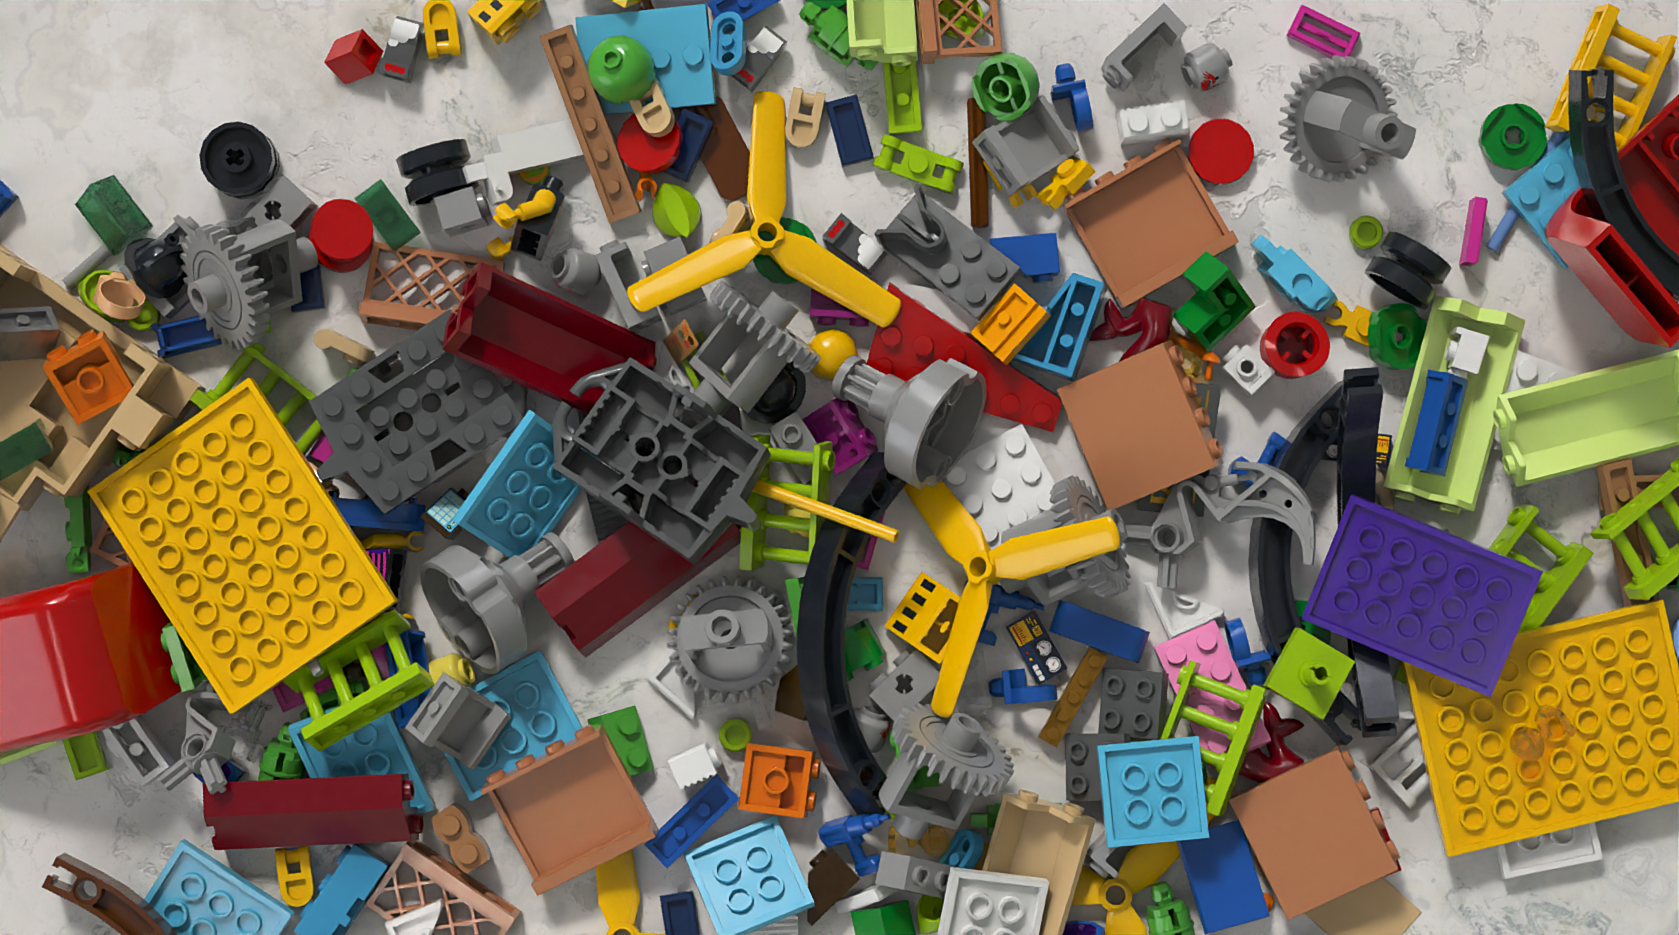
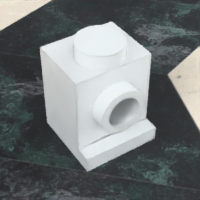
M1457 326L1452 329L1450 334L1456 337V341L1451 340L1449 342L1445 359L1449 360L1447 369H1449L1448 373L1467 380L1468 376L1472 377L1478 374L1489 336Z
M1247 344L1241 349L1235 345L1222 358L1226 364L1220 369L1247 397L1251 396L1275 373ZM1248 361L1251 363L1252 371L1250 373L1242 372V362Z

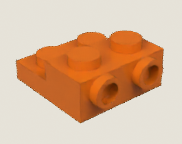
M90 330L76 339L77 345L66 350L64 345L59 346L46 355L49 360L44 362L43 370L77 425L123 402L134 386L120 363L119 355L104 331L96 334L94 330Z
M747 743L738 809L807 818L808 811L814 812L817 793L811 792L812 778H819L821 759L815 758L816 751Z

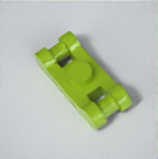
M887 134L883 135L880 143L883 147L880 155L875 156L874 167L947 194L954 193L956 187L954 180L957 173H961L964 165L963 162L907 143ZM895 151L904 153L901 165L892 161ZM936 165L945 168L942 178L932 176Z

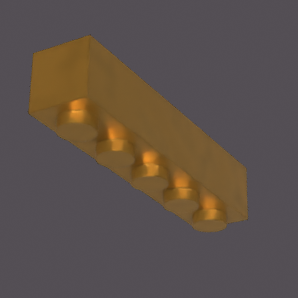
M1091 647L1087 649L1040 731L1039 738L1057 748L1106 663L1107 656Z

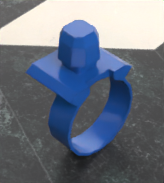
M1070 63L1057 65L1055 70L1057 85H1052L1051 100L1070 98L1077 132L1093 129L1092 111L1085 79L1074 81L1076 76Z
M1240 617L1225 621L1226 637L1238 669L1247 668L1244 673L1247 682L1251 686L1253 684H1264L1266 672L1265 667H1261V663L1271 661L1270 653H1266L1265 650L1254 653L1250 652L1247 635Z
M1025 668L1002 671L1001 678H995L989 682L990 695L1004 697L1005 704L1058 700L1056 684L1026 687Z

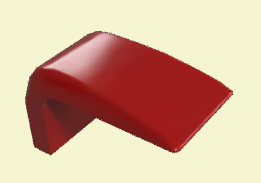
M1678 94L1619 148L1617 153L1626 185L1636 206L1659 238L1679 256ZM1579 186L1558 207L1546 224L1545 238L1628 335L1640 342L1671 348L1679 340V304L1616 229L1609 223L1594 219L1584 198L1581 186Z
M133 563L74 581L0 598V753L70 739L122 724L148 712L181 692L180 684H175L172 678L171 665H173L170 653L165 652L161 643L162 628L170 620Z

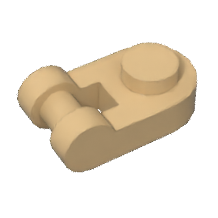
M655 77L650 90L641 99L636 101L630 100L629 103L644 131L653 137H663L671 132L674 127L675 117L664 95L663 88ZM653 97L654 101L644 106V102Z
M793 88L785 126V136L793 147L805 149L816 141L826 93L816 92L815 95L803 92L802 88ZM800 105L813 107L811 116L800 114Z
M740 201L730 203L727 208L728 218L723 226L712 234L709 243L722 236L749 231L753 225L750 208Z
M331 329L319 330L314 336V343L317 347L321 349L334 347L345 353L343 359L360 367L363 362H370L375 353L371 348Z

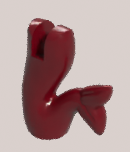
M1141 298L1133 313L1129 317H1123L1112 299H1108L1103 312L1105 322L1093 330L1089 341L1128 337L1143 331L1141 336L1122 355L1119 360L1120 362L1167 342L1175 308L1154 300Z
M1267 701L1263 707V723L1271 738V742L1266 744L1270 757H1267L1260 748L1247 752L1238 774L1257 783H1263L1304 763V759L1288 748L1284 737L1303 728L1304 724L1294 718H1281L1277 709Z

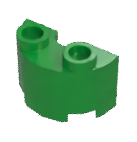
M868 618L845 630L847 682L854 679L852 672L864 666L867 672L884 662L881 656L886 651Z

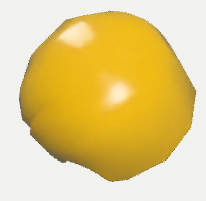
M840 329L824 330L814 336L808 343L821 357V360L811 371L819 379L833 381L842 363L852 355L858 356L855 341L847 332Z

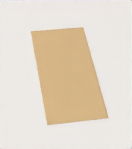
M1254 854L1252 860L1255 869L1267 879L1256 854ZM1382 877L1304 914L1328 935H1402L1422 912Z

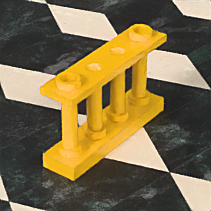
M1605 4L1595 8L1569 70H1590L1601 66L1605 69L1614 70L1615 74L1638 84L1631 102L1613 94V109L1625 114L1618 133L1614 131L1616 148L1618 150L1638 131L1665 65H1668L1674 57L1675 47L1673 46L1677 37L1672 34L1661 36L1655 42L1618 24L1617 16L1620 9L1611 4ZM1614 36L1651 54L1644 72L1607 55L1604 47L1608 38ZM1569 71L1545 125V128L1556 133L1569 131ZM1592 76L1587 77L1589 97L1593 96L1594 91L1593 80H1591Z

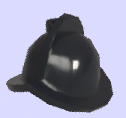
M169 233L165 238L137 239L128 244L124 252L125 265L132 274L136 285L145 294L158 299L170 298L178 293L184 285L183 278L187 277V274L181 269V265L185 264V262L180 257L184 250L181 247L182 244H178L179 237L177 234Z
M794 361L784 366L750 412H745L750 418L765 424L778 423L796 412L801 406L806 393V379L803 371L793 366Z

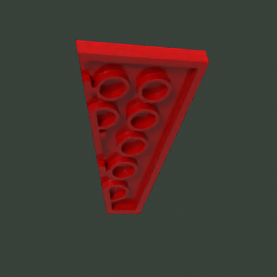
M889 282L887 291L900 299L901 308L896 319L888 327L882 328L877 325L867 360L868 366L885 375L893 374L907 382L935 361L941 359L947 362L952 358L980 372L984 376L987 391L983 413L1054 432L1062 405L1061 398L1033 378L1023 374L1013 367L1011 363L1005 365L980 342L944 318L939 317L918 300L911 298Z

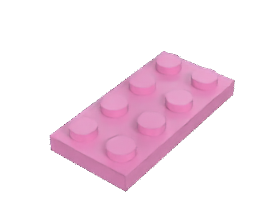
M1215 620L1154 647L1164 672L1169 673L1168 680L1176 696L1181 686L1177 684L1179 672L1183 665L1188 666L1190 660L1201 664L1198 674L1242 691L1247 689ZM1194 686L1186 703L1187 706L1231 723L1234 720L1239 722L1244 710L1239 708L1240 704ZM1261 717L1247 752L1271 742ZM1187 720L1194 736H1199L1200 747L1218 754H1222V752L1228 753L1232 742L1227 739L1228 735Z

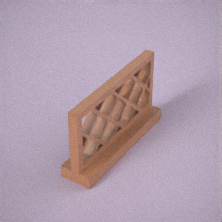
M915 0L921 64H933L935 59L984 57L1002 54L997 0H983L990 8V12L983 19L969 9L976 0H968L965 5L959 0H948L959 9L958 13L950 21L939 13L938 7L944 0ZM963 14L978 24L968 36L954 25ZM990 18H991V26H990L989 24H987V22L989 21ZM940 23L945 26L942 30L940 28ZM982 28L993 37L994 46L981 47L972 38ZM948 30L962 40V43L957 48H942V37Z
M374 241L359 316L362 323L417 331L447 311L441 310L435 300L451 290L461 304L463 299L454 287L468 278L480 262L504 272L505 261ZM380 251L394 253L400 263L384 272L378 264ZM400 254L409 256L403 259V257ZM418 257L427 258L433 267L417 278L408 264ZM433 259L442 260V261L439 262L438 264H436ZM450 262L460 263L466 272L450 282L441 271V268ZM466 264H470V265H474V266L469 269ZM405 267L414 280L398 291L389 277ZM378 270L381 276L375 279ZM437 272L446 286L431 296L421 282ZM383 281H386L395 293L385 301L372 299L373 288ZM418 285L427 299L417 306L408 305L402 296ZM399 298V300L402 302V304H401V303H394V301ZM432 304L434 308H428L426 306ZM460 304L451 309V311L458 313Z
M419 840L407 841L398 853L399 855L365 904L388 921L398 917L394 913L403 915L406 911L415 910L432 903L427 902L424 885L436 883L442 887L443 900L449 922L436 924L434 930L450 927L451 935H457L456 926L473 924L475 935H481L478 922L491 921L501 928L497 935H506L522 912ZM403 861L414 868L417 881L400 883L397 869ZM422 874L428 879H422ZM391 878H393L394 885L387 886ZM418 886L421 903L405 906L401 889ZM395 890L399 907L387 909L377 902L382 892ZM449 893L455 896V898H450ZM463 902L468 905L471 918L455 921L451 904ZM476 911H477L479 914H481L482 916H481V917H477Z

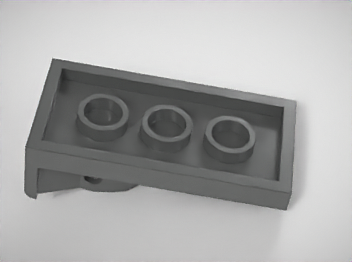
M917 183L913 187L915 195L886 229L876 230L874 234L877 242L967 313L980 321L1020 274L1021 268L926 196L921 185Z

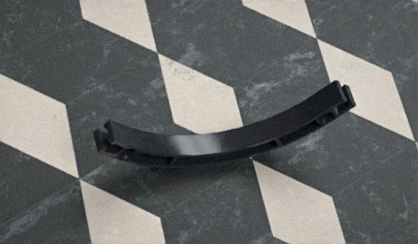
M1569 70L1568 115L1570 144L1577 177L1594 219L1611 224L1670 295L1679 301V256L1648 225L1633 200L1619 163L1614 135V70ZM1595 75L1593 96L1589 97L1587 77ZM1593 104L1595 115L1589 121L1586 112L1587 108Z
M1378 367L1344 369L1337 436V528L1351 494L1376 503V456L1383 400L1382 385L1378 383L1380 375ZM1346 638L1349 658L1355 661L1351 668V675L1363 738L1396 736L1397 726L1395 722H1399V711L1388 655Z
M1343 380L1337 382L1297 424L1272 462L1271 466L1290 475L1303 491L1324 453L1337 439L1340 408L1336 405V402L1341 397ZM1324 412L1329 414L1332 420L1329 429H1326L1321 424V416ZM1265 490L1260 493L1261 497H1266L1267 492ZM1287 500L1285 503L1286 507L1290 508L1292 502ZM1256 517L1252 521L1249 543L1250 592L1255 618L1267 652L1270 653L1273 665H1275L1295 628L1302 629L1291 585L1290 554L1293 529L1286 523L1274 518ZM1339 690L1324 720H1319L1308 713L1338 745H1348L1353 740L1352 736L1345 734L1335 722V718L1341 713L1352 721L1350 725L1353 728L1361 731L1357 707L1341 690Z
M873 452L844 488L833 507L878 522L907 482L887 471L884 462V452ZM826 518L812 549L799 603L797 664L800 690L813 740L824 765L857 815H884L885 809L879 807L876 800H880L879 791L887 776L868 748L859 728L851 702L845 665L847 605L858 561L871 534Z

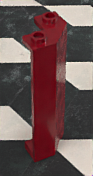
M480 262L465 281L460 292L464 299L459 306L458 313L456 315L451 313L445 326L443 350L558 402L563 401L572 408L587 415L605 390L601 387H592L581 398L576 397L569 390L581 377L591 372L627 362L630 357L651 371L655 369L657 358L655 357L656 342L483 262Z
M692 477L689 483L697 488L698 481ZM628 522L534 593L557 625L566 632L576 649L583 656L588 657L740 544L741 532L739 530L741 526L732 523L694 565L631 522Z
M408 773L227 782L225 785L226 790L223 793L217 791L214 794H210L206 784H203L204 820L207 827H214L215 836L212 837L214 850L419 840V833L423 832L424 822L422 813H418L417 806L410 807V800H414L415 788L413 780H409Z

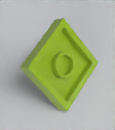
M1295 628L1263 686L1319 720H1324L1355 661L1301 628Z

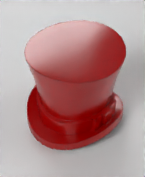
M333 199L319 207L313 217L308 234V239L316 249L318 262L331 271L348 273L357 270L367 261L373 245V224L369 214L358 203L348 199Z
M1302 312L1282 314L1265 330L1260 340L1262 360L1275 371V375L1286 379L1301 378L1318 371L1325 364L1330 353L1329 337L1322 324L1314 317Z

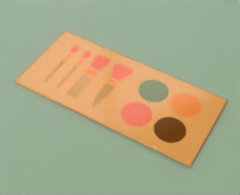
M686 319L663 340L677 366L699 345Z

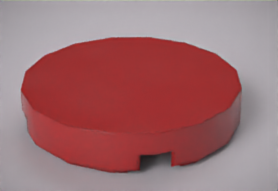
M634 113L623 123L620 129L617 148L621 159L632 170L639 173L657 174L668 169L677 160L681 152L679 149L681 142L683 143V134L679 124L675 121L674 127L667 135L653 137L644 131Z
M1213 119L1203 123L1193 133L1188 145V160L1195 173L1202 180L1218 185H1227L1239 180L1249 170L1254 158V144L1250 134L1239 123L1230 119Z

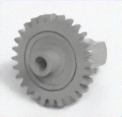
M1333 55L1332 60L1323 57L1321 58V65L1309 64L1310 74L1304 71L1299 72L1301 84L1293 81L1290 83L1295 94H1284V98L1290 102V106L1280 107V111L1287 114L1288 117L1278 121V125L1287 127L1288 130L1279 136L1280 139L1290 141L1283 148L1284 151L1293 153L1290 161L1299 165L1298 170L1309 173L1308 176L1326 182H1344L1345 178L1354 180L1356 179V173L1363 175L1367 173L1365 163L1371 166L1377 165V161L1373 156L1374 153L1402 160L1409 153L1415 139L1416 128L1403 123L1397 118V113L1388 111L1390 106L1397 103L1395 99L1386 97L1393 89L1391 86L1382 85L1386 82L1387 78L1384 75L1378 74V68L1369 65L1367 61L1346 55L1345 58Z
M277 219L238 235H229V229H223L220 225L208 224L188 232L189 235L184 237L186 243L181 245L184 253H181L180 257L185 262V264L181 265V269L187 274L183 281L188 284L187 294L193 308L199 312V319H206V329L208 331L213 329L214 338H221L222 344L224 346L229 344L230 349L237 348L241 350L258 343L266 335V330L269 328L267 320L270 319L271 314L301 302L300 274L318 265V255L312 242L306 237L296 239L295 230L286 222ZM270 248L274 287L261 291L257 286L263 283L264 279L253 277L254 272L259 269V266L249 267L247 263L253 254Z
M720 280L710 294V300L715 306H720L722 312L728 310V308L729 311L689 362L704 377V380L693 394L707 402L718 415L729 401L749 413L787 363L794 361L793 366L795 368H799L804 373L811 372L821 360L820 355L787 328L799 310L773 290L761 306H758L740 291ZM754 329L759 332L758 341H761L764 337L768 340L749 361L748 366L732 385L719 371L745 337Z
M1072 475L1053 485L1049 501L1054 505L1049 510L1002 532L1001 544L1014 537L1106 516L1111 517L1118 528L1120 545L1117 550L1065 567L1066 570L1051 577L1044 573L1025 580L1002 578L999 582L1009 594L1029 586L1043 606L1086 586L1094 588V593L1099 594L1102 598H1112L1129 589L1130 582L1128 579L1131 578L1127 571L1129 565L1125 561L1127 556L1120 547L1123 545L1121 541L1128 537L1126 526L1114 508L1105 511L1104 505L1100 506L1098 496H1093L1091 487H1086L1085 481H1080L1078 476L1074 477Z
M722 576L721 587H717L713 579H709L708 591L698 584L696 588L699 596L696 598L686 593L685 596L690 605L685 606L678 603L676 606L683 614L682 617L671 616L670 618L672 622L678 625V628L667 629V634L677 639L667 643V648L678 650V652L671 655L669 659L671 662H682L675 669L677 675L688 672L683 680L686 686L697 681L694 687L696 694L707 688L706 698L708 700H711L715 693L718 692L720 703H725L728 694H731L734 703H739L740 693L743 692L750 701L752 700L753 688L763 695L765 694L763 682L773 687L776 685L771 676L772 673L781 676L785 674L778 666L779 663L790 664V658L785 656L783 651L793 650L794 646L784 640L793 637L794 632L793 630L783 629V627L791 623L790 617H779L786 610L785 606L782 604L773 607L778 597L772 594L764 598L767 587L764 585L755 592V582L752 579L748 581L745 587H742L740 576H736L733 586H730L726 576ZM727 647H736L734 649H726Z
M916 703L915 706L908 704L907 708L903 707L893 724L892 736L895 738L894 743L900 745V755L879 791V799L888 812L897 814L892 822L895 830L912 840L922 839L930 823L957 830L976 796L980 795V793L985 797L990 794L996 795L1009 782L1014 773V770H1012L1014 764L1010 762L1011 756L1005 754L1006 748L998 746L999 741L997 739L987 737L989 732L983 731L980 723L966 714L953 712L951 717L943 718L931 710L930 704H926L924 707L920 703ZM928 766V777H931L936 772L939 773V784H942L947 778L951 779V789L953 791L947 801L906 791L918 769Z

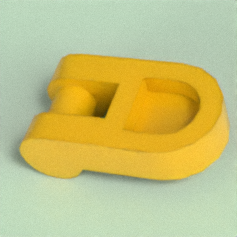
M429 0L423 8L428 58L435 59L439 58L441 54L451 53L452 56L462 55L455 7L449 0ZM448 31L449 40L437 42L436 33Z
M298 846V849L288 851L286 847L276 849L275 859L282 899L294 907L307 904L315 894L310 846ZM300 862L301 872L290 874L289 864Z

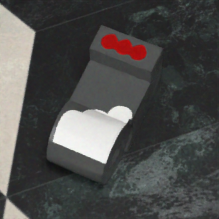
M400 16L395 18L390 40L387 42L384 56L381 58L378 72L382 76L411 84L423 36L424 23Z
M765 26L755 37L751 45H748L746 48V61L743 68L730 76L753 93L786 47L787 41L768 26Z
M842 213L822 236L825 242L870 275L887 256V253L878 244L868 238L867 234Z

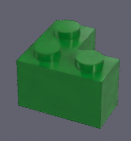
M1206 251L1183 273L1196 293L1173 317L1187 336L1207 352H1210L1256 306L1231 270Z

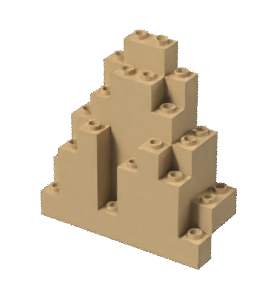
M0 244V309L51 306L61 329L55 348L64 345L66 350L78 344L76 339L90 330H94L96 334L104 331L119 355L120 363L134 384L123 402L77 425L43 370L44 362L49 360L48 358L0 361V492L22 505L23 508L21 510L29 511L44 489L56 497L62 496L66 499L68 496L80 497L101 466L111 465L114 453L118 448H123L125 445L131 450L136 449L141 452L142 449H148L162 439L175 419H184L194 405L190 398L197 389L203 391L205 387L165 359L158 357V354L114 323L96 314L84 302Z

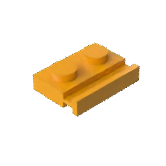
M1014 283L970 333L1005 365H1008L1051 315Z

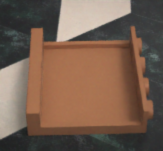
M1169 138L1152 147L1153 154L1144 159L1141 155L1135 156L1123 164L1125 170L1116 175L1112 171L1105 173L1094 180L1097 186L1085 192L1084 188L1081 187L1074 195H1067L1066 199L1068 202L1062 207L1121 310L1181 277L1204 252L1207 251L1216 257L1239 242L1233 230H1228L1180 147L1182 143L1180 139L1172 143Z
M1172 340L1161 343L1057 389L1108 510L1124 506L1224 463L1221 458L1224 456L1223 448L1219 440L1212 437L1208 427L1211 425L1209 415L1205 408H1200L1195 397L1197 395L1195 382L1190 376L1187 377L1182 366L1184 364L1183 354L1177 345H1173Z
M592 724L587 725L574 733L576 738L566 743L562 739L557 740L544 748L546 753L534 758L533 754L527 755L515 763L516 768L506 773L504 769H500L485 778L487 782L480 790L482 795L488 793L534 879L531 886L537 896L655 838L659 830L603 724L596 728H593Z
M1338 744L1334 746L1333 750L1248 790L1242 791L1241 789L1232 793L1229 799L1288 920L1398 870L1396 860L1401 858L1392 840L1386 842L1381 830L1386 828L1378 810L1371 812L1366 800L1371 798L1363 780L1356 781L1351 771L1356 768L1349 751L1345 750L1342 752Z

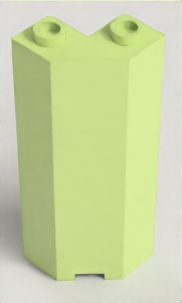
M846 0L851 57H856L860 60L892 63L893 66H907L911 64V61H918L914 0Z
M1435 295L1383 487L1395 491V498L1414 502L1415 498L1440 504V510L1457 515H1459L1460 509L1474 512L1496 432L1493 410H1496L1498 395L1505 394L1507 391L1526 320L1509 312L1480 308L1462 299ZM1459 326L1487 335L1489 339L1478 374L1467 377L1468 384L1446 474L1443 477L1419 472V469L1405 467L1406 458H1409L1427 386L1426 377H1428V370L1448 373L1449 369H1447L1449 360L1445 359V353L1451 340L1456 341V337L1450 335L1452 329Z
M1679 349L1498 395L1496 410H1493V420L1499 433L1503 453L1502 464L1505 473L1511 475L1516 486L1519 487L1679 445Z

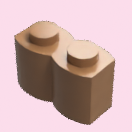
M454 803L432 817L435 833L445 844L449 845L454 863L464 873H470L491 859V851L486 840L474 831L469 813L460 804Z

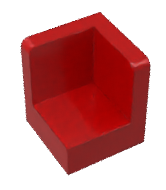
M361 29L335 40L324 63L344 84H349L372 75L384 51Z

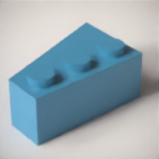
M1072 273L1047 305L1046 311L1051 317L1012 361L1074 382L1107 292L1105 283Z
M356 843L352 847L346 845L336 860L340 865L333 875L328 873L318 887V890L321 891L314 902L309 901L299 916L301 921L294 929V932L298 935H345L392 863L362 843Z

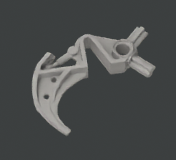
M1233 461V469L1249 471L1248 474L1239 475V473L1225 476L1211 474L1206 478L1197 474L1174 484L1153 525L1125 524L1128 537L1121 541V543L1151 546L1154 553L1159 554L1157 587L1177 588L1179 555L1188 554L1203 542L1190 492L1191 488H1193L1218 521L1233 523L1244 519L1268 517L1286 523L1297 533L1301 540L1303 564L1314 565L1316 534L1312 513L1313 508L1307 495L1295 479L1267 463ZM1247 480L1254 483L1235 500H1227L1220 497L1222 487L1240 484L1241 481ZM1263 490L1267 492L1265 498H1262L1260 495ZM1287 500L1292 502L1290 508L1286 507L1285 503ZM1169 529H1172L1176 534V541L1172 546H1169L1165 541V535Z
M318 658L306 665L316 678L324 673ZM210 682L207 685V691L193 693L186 701V738L181 747L182 758L158 777L160 782L169 791L193 772L203 776L210 794H214L217 791L223 793L226 790L227 780L221 766L229 760L236 741L208 719V714L212 710L228 711ZM249 705L239 712H247Z

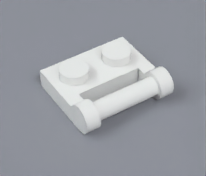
M1414 722L1369 766L1409 809L1417 803L1416 799L1430 786L1427 772L1419 777L1407 790L1401 784L1424 762Z

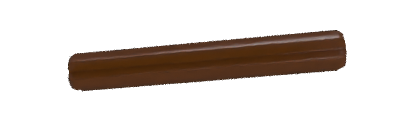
M969 98L967 100L971 226L973 228H986L989 225L987 169L983 164L984 159L972 143L986 130L985 112L980 109L975 98Z

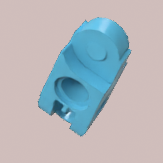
M1259 235L1251 243L1253 250L1264 261L1257 269L1290 303L1293 301L1306 313L1317 314L1323 311L1326 312L1338 301L1332 289L1291 248L1286 250L1281 245L1276 248L1262 235Z

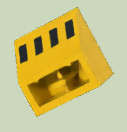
M478 0L467 13L499 45L503 40L507 43L516 36L520 30L518 25L526 17L530 20L543 8L541 4L543 0Z
M921 571L884 626L940 664L944 658L960 596Z

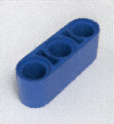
M1059 600L1049 631L1136 663H1140L1150 634L1149 631Z

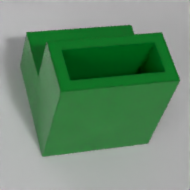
M908 900L894 901L881 906L866 907L851 912L855 935H916Z

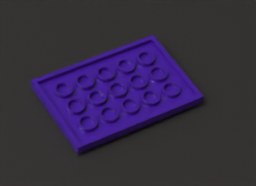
M1351 494L1301 619L1491 697L1543 571Z

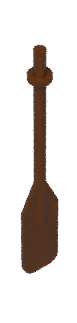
M642 0V2L637 3L640 10L655 9L651 0ZM716 95V104L681 107L680 115L683 109L687 108L716 122L700 158L721 197L728 201H734L747 195L750 151L723 100Z

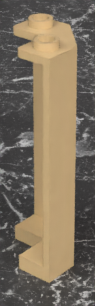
M1020 789L1018 794L1004 792L982 871L1046 878L1049 881L1039 935H1063L1096 819L1084 814L1085 809L1081 806L1071 803H1065L1064 806L1038 798V794L1028 790Z

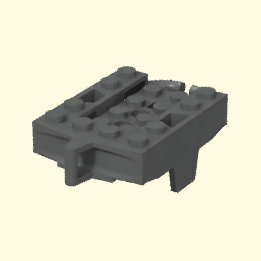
M450 309L309 401L334 452L318 468V478L323 482H327L349 474L384 515H387L432 484L440 482L466 465L477 454L515 430L526 414L527 387L514 381L510 385L502 386L491 371L442 349L446 323L451 313L457 314ZM401 358L404 372L387 383H383L374 376L379 371L383 375L392 371L389 364ZM457 383L456 387L458 390L448 396L444 391ZM429 395H434L441 401L440 409L434 413H429L422 407L423 399ZM400 414H407L413 420L412 427L407 431H399L394 426V419ZM388 430V436L379 442L377 439H374L382 431ZM449 441L465 452L454 460L452 458L448 459L443 463L444 466L435 472L431 456L432 452Z
M630 357L627 362L591 372L581 377L571 387L569 391L578 398H581L592 387H601L605 390L574 434L567 428V418L573 408L563 401L559 404L554 414L552 426L555 460L553 468L559 475L695 565L732 523L752 531H757L761 528L762 523L746 502L771 457V453L766 446L718 415L707 402L677 383L674 386ZM684 406L703 417L704 420L692 429L681 423L680 420ZM624 432L630 436L629 442L621 438ZM644 444H655V449L651 455L647 457L640 456V449ZM674 461L682 462V468L679 473L675 475L667 474V467L670 463ZM692 477L698 481L697 488L689 483ZM631 492L643 498L640 514L624 503L627 499L626 496Z

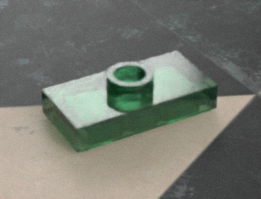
M381 179L354 198L369 214L372 223L394 252L421 233Z

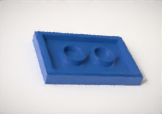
M1239 820L1208 828L1209 838L1176 841L1205 935L1270 916Z

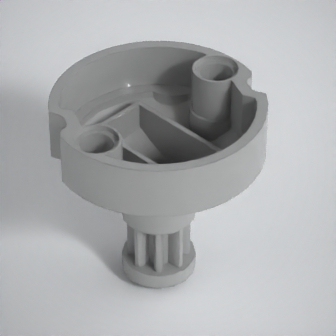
M852 355L842 363L832 384V394L834 397L842 401L849 400L868 410L870 416L885 423V467L890 474L918 489H922L925 484L930 487L937 485L961 459L980 422L987 391L985 378L980 372L952 358L947 362L941 359L935 361L924 371L906 382L893 374L885 375L868 366L864 359Z
M552 532L539 538L537 545L520 556L514 555L500 565L476 553H472L462 546L452 545L421 566L420 580L425 597L438 623L449 633L455 647L481 671L488 674H496L523 656L527 651L524 604L536 596L534 593L536 590L573 564L574 559L566 544Z

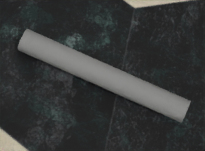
M136 215L62 281L69 289H73L146 225L145 222Z

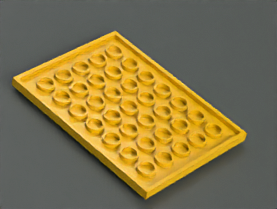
M247 378L87 491L230 715L241 711L398 602V599L254 378Z
M1664 600L1648 601L1517 633L1491 697L1401 661L1444 851L1447 857L1679 802V667Z

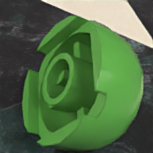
M625 35L611 36L601 41L592 50L588 59L587 73L593 88L605 100L615 104H623L622 102L641 99L650 90L655 79L654 59L648 49L638 40Z
M1014 53L996 54L979 64L976 68L978 69L976 76L972 78L973 96L980 109L985 113L989 111L997 116L994 119L999 121H1012L1020 117L1032 107L1038 98L1040 83L1037 71L1033 64L1025 57Z

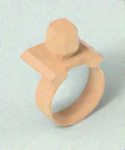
M114 271L110 275L100 276L93 302L103 313L110 317L129 320L141 314L146 297L133 279L128 281L122 272Z

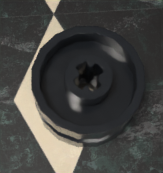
M239 121L224 123L213 129L203 141L199 154L201 170L207 181L225 195L241 200L256 198L263 194L264 188L272 179L277 177L280 168L279 154L272 140L253 125ZM239 157H241L244 160L243 164L240 166L236 164V161Z
M454 139L430 144L407 152L396 159L400 175L406 179H414L404 188L410 206L435 203V197L471 186L476 189L479 186V182L467 184L462 168L464 166L461 165L471 158L465 139Z
M1389 231L1380 246L1386 257L1374 256L1364 273L1374 283L1400 300L1426 310L1436 295L1431 284H1443L1452 268L1442 257L1421 243L1403 234Z

